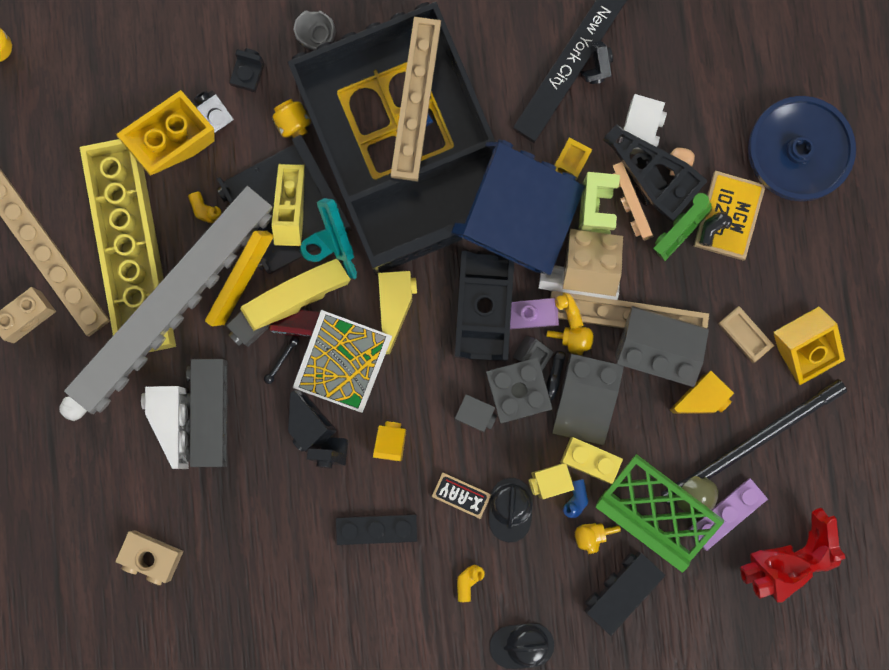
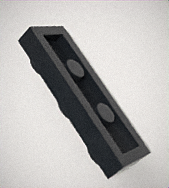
M417 515L336 518L337 545L417 542Z

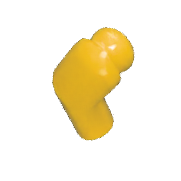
M194 192L188 195L197 219L214 223L221 216L222 212L219 207L205 205L201 192Z

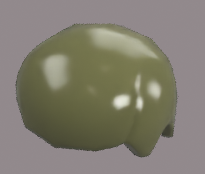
M694 476L683 485L682 489L710 510L716 506L718 488L708 478L702 479ZM677 500V505L681 510L691 512L688 502Z

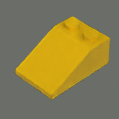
M181 90L116 134L150 176L195 156L214 142V128Z

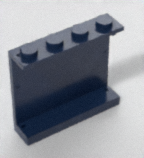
M499 139L498 142H487L485 146L492 149L493 154L466 223H455L451 233L536 273L551 275L585 186L576 182L577 177L565 172L561 174L555 171L556 166L534 160L535 156L522 150L520 152L514 150V145L508 141Z

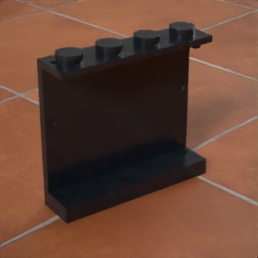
M301 135L292 139L294 145L226 181H223L221 177L217 178L220 187L216 189L223 202L228 200L231 204L248 186L269 203L273 211L278 164L305 165L301 243L317 231L326 229L317 207V202L323 198L335 200L341 220L344 223L345 231L347 233L352 231L349 222ZM272 220L265 228L259 227L256 231H268L273 234ZM272 239L258 264V268L260 271L265 268L266 272L271 274L303 257L300 252V246L274 245V239ZM309 244L306 246V250L308 253H311L319 248V246L315 244Z

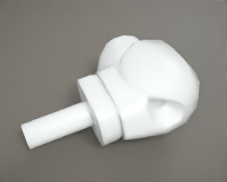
M65 397L60 405V413L68 420H78L87 412L71 397Z

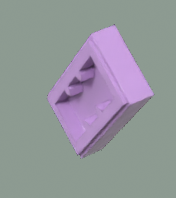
M555 298L512 302L510 329L559 325L558 308L555 304Z

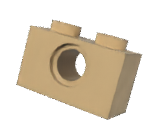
M30 287L0 310V336L4 341L15 343L53 315L56 310L40 290Z
M134 530L128 532L116 562L122 565V570L135 575L137 572L147 575L146 580L161 585L162 582L167 583L171 581L183 551ZM146 552H150L154 556L152 566H147L143 561V556Z

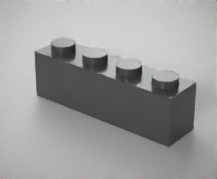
M191 359V366H187L186 371L187 381L191 382V392H187L186 405L187 408H190V419L186 421V433L190 435V446L186 447V461L190 462V467H227V361L224 359Z

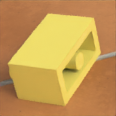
M572 437L568 442L560 463H566L569 467L608 484H613L623 459Z
M566 463L532 472V479L528 480L532 494L538 495L540 499H546L574 490Z

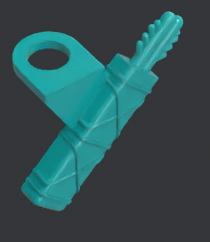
M323 198L317 202V207L326 229L317 231L301 243L300 252L305 259L312 262L320 261L334 252L336 259L343 261L342 264L349 278L356 279L357 271L351 261L354 258V254L345 231L344 223L341 220L337 203L333 199ZM315 244L319 246L321 253L311 255L307 252L306 246Z

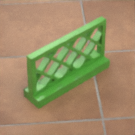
M637 454L618 475L613 484L602 493L596 504L597 509L682 573L689 567L690 561L724 523V519ZM636 464L646 471L647 479L632 480V468ZM652 484H664L668 487L669 496L654 497ZM648 485L650 497L635 498L633 486ZM629 486L630 499H620L613 492L617 487ZM685 500L690 504L691 512L676 513L674 501ZM670 501L672 513H656L655 502ZM651 503L652 515L642 516L637 512L636 504ZM696 517H708L714 524L710 529H698ZM692 518L694 530L679 531L677 519ZM673 519L674 531H662L658 526V520ZM695 536L696 545L689 551L681 545L680 537Z

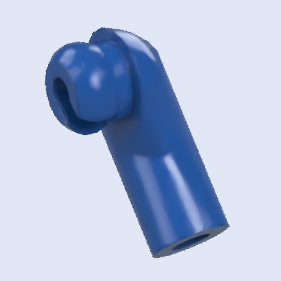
M584 479L572 481L574 487L573 496L563 507V512L567 517H578L588 505Z

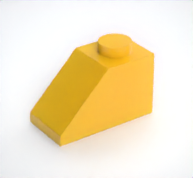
M708 371L695 383L694 387H691L677 401L670 411L673 414L715 413L717 411L721 413L731 404L732 401L729 398L734 392L712 371Z
M386 421L385 426L378 427L373 458L402 461L406 429H401V423Z

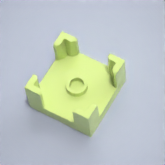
M587 172L582 183L585 188L581 196L578 230L611 234L610 230H615L617 216L615 214L598 212L600 198L611 199L613 197L614 188L619 187L620 175Z

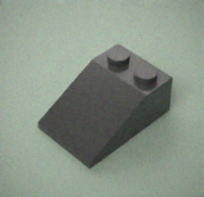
M571 354L567 361L552 434L569 438L574 437L578 440L604 445L617 400L624 366Z

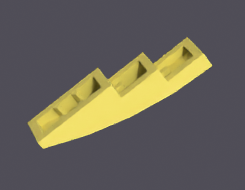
M334 259L276 286L244 304L240 309L254 331L298 313L301 307L323 299L325 294L348 285L350 278L339 260Z

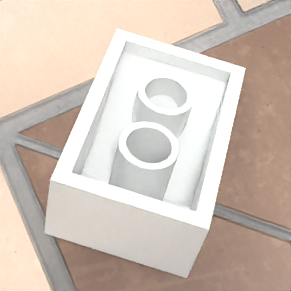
M179 386L145 387V393H142L141 406L142 409H145V415L172 469H189V462L186 461V447L189 446V435L186 433V421L189 419L186 395L189 389Z

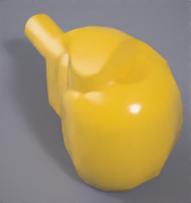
M565 327L564 333L547 331V337L563 339V345L568 346L569 352L575 355H582L584 351L590 350L593 344V332L587 327L576 329Z
M602 523L580 525L575 530L577 546L582 550H587L588 554L597 553L600 543L606 542V535L621 532V528L617 525L604 529Z

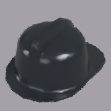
M506 478L498 482L492 489L489 525L494 536L504 542L519 541L525 537L531 526L532 492L522 480Z
M528 623L500 628L494 633L490 641L492 658L505 669L532 668L543 665L551 658L554 652L553 636L546 627L540 624Z

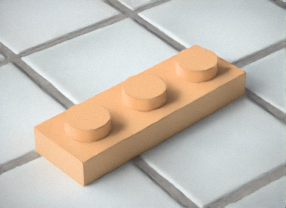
M620 162L613 165L615 170L613 174L620 175L618 188L622 187L625 197L620 198L626 213L631 211L635 221L630 223L636 237L641 235L644 241L652 238L653 234L624 164Z

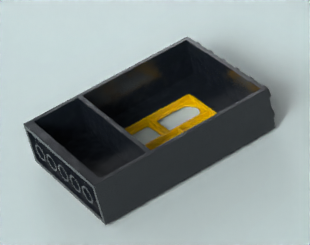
M429 2L422 3L412 12L407 14L405 12L397 13L387 22L382 24L380 22L372 23L366 27V30L360 33L351 32L344 35L340 41L335 43L326 42L316 48L317 50L308 54L301 52L294 55L292 60L288 61V65L375 275L464 240L451 232L455 223H466L493 154L492 149L485 145L487 142L496 141L437 2L431 4ZM414 17L441 20L429 109L432 110L445 141L443 148L421 157L418 182L391 178L392 169L378 173L367 150L371 144L391 136H397L401 107L395 106L389 92V84L395 75L406 72ZM363 88L372 89L377 92L390 120V124L387 127L367 135L360 133L349 105L353 93Z

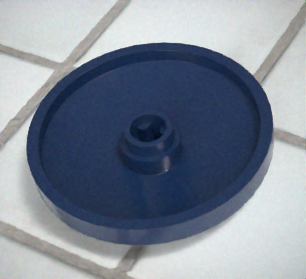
M795 96L778 101L759 117L750 134L748 154L756 177L769 191L779 197L792 201H812L833 192L849 176L856 157V142L849 122L837 108L818 98Z

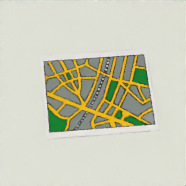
M321 310L293 388L363 413L392 336Z

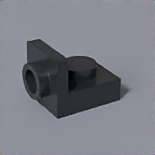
M245 48L244 51L237 49L235 53L237 60L229 83L231 86L256 93L265 63L257 51Z

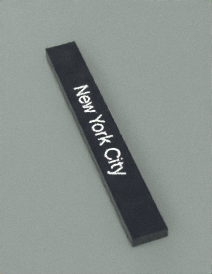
M628 0L595 1L514 125V131L533 143L536 142L592 56L591 43L603 39Z

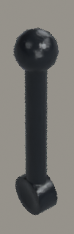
M293 336L290 339L289 345L270 374L265 375L264 382L266 384L274 382L275 374L292 348L297 345L299 338Z

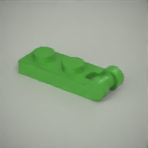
M697 194L693 199L694 205L686 214H680L673 223L674 227L668 233L665 232L660 235L656 240V246L653 249L664 261L670 257L712 211V204L706 194Z

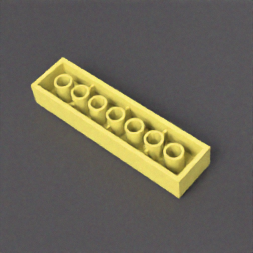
M120 139L80 147L113 336L164 279L144 168ZM170 328L164 334L166 339L157 350L152 348L149 352L176 347L173 329Z

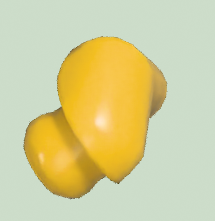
M569 293L557 296L555 298L556 307L559 310L565 308L570 329L584 326L579 308L573 296Z
M472 565L458 576V602H471V587L484 578L485 572L483 568L478 565Z

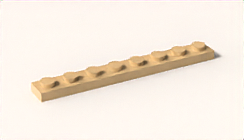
M0 168V216L86 336H91L109 323L110 319Z

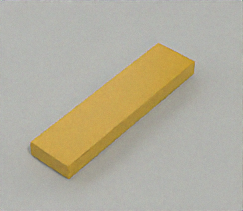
M254 231L208 313L205 319L206 323L211 326L226 324L274 237L273 234L268 231Z

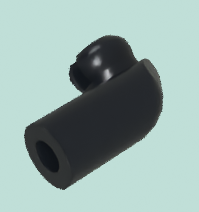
M719 212L707 219L703 224L699 244L711 247L715 232L720 229L730 228L732 218L724 212Z

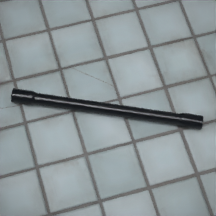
M839 379L833 381L819 390L810 399L676 484L682 488L694 476L702 479L705 477L711 479L820 407L831 403L847 392L845 385ZM668 489L661 492V495L669 496ZM665 501L670 507V501Z

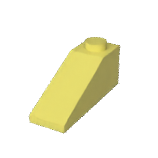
M278 164L272 217L274 245L301 246L305 165Z
M410 271L378 273L382 332L392 336L385 355L391 353L413 301L412 294L417 293L416 278H411Z

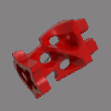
M822 508L811 512L812 529L809 531L807 544L796 552H793V547L789 545L751 553V563L740 567L742 580L746 584H753V590L759 599L771 595L777 602H784L795 591L803 587L813 577L814 572L838 568L841 560L845 559V554L839 546L837 518L835 516L828 517Z

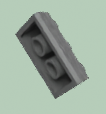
M632 306L615 353L617 364L694 387L703 365L709 329Z

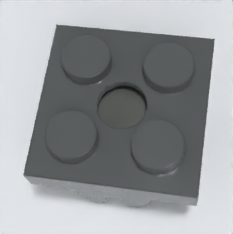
M538 358L486 371L500 424L552 410Z

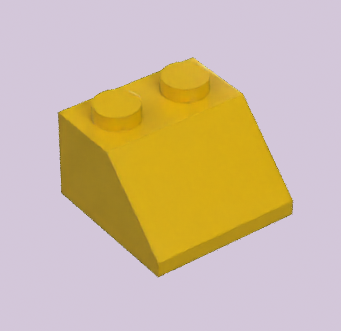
M820 307L774 331L778 351L799 385L845 360L838 325Z

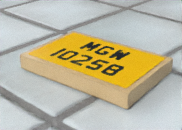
M715 171L707 195L712 204V211L699 224L693 246L742 261L746 260L765 186L757 182ZM719 212H724L732 218L730 228L720 229L715 232L711 247L699 244L703 224L707 219Z

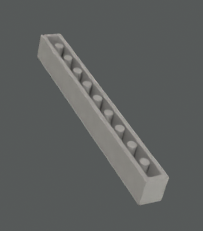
M246 186L64 392L93 415L96 411L101 413L111 402L108 399L115 390L121 391L128 383L129 379L127 376L133 369L138 371L146 363L147 358L145 356L152 348L157 350L166 339L164 334L170 328L174 330L183 321L184 317L182 314L187 308L193 309L202 299L200 296L202 291L206 287L210 289L216 284L220 278L217 274L224 267L228 269L236 261L238 256L235 254L241 247L245 248L252 233L259 227L263 229L268 225L273 217L271 215L273 212L272 206L250 187Z

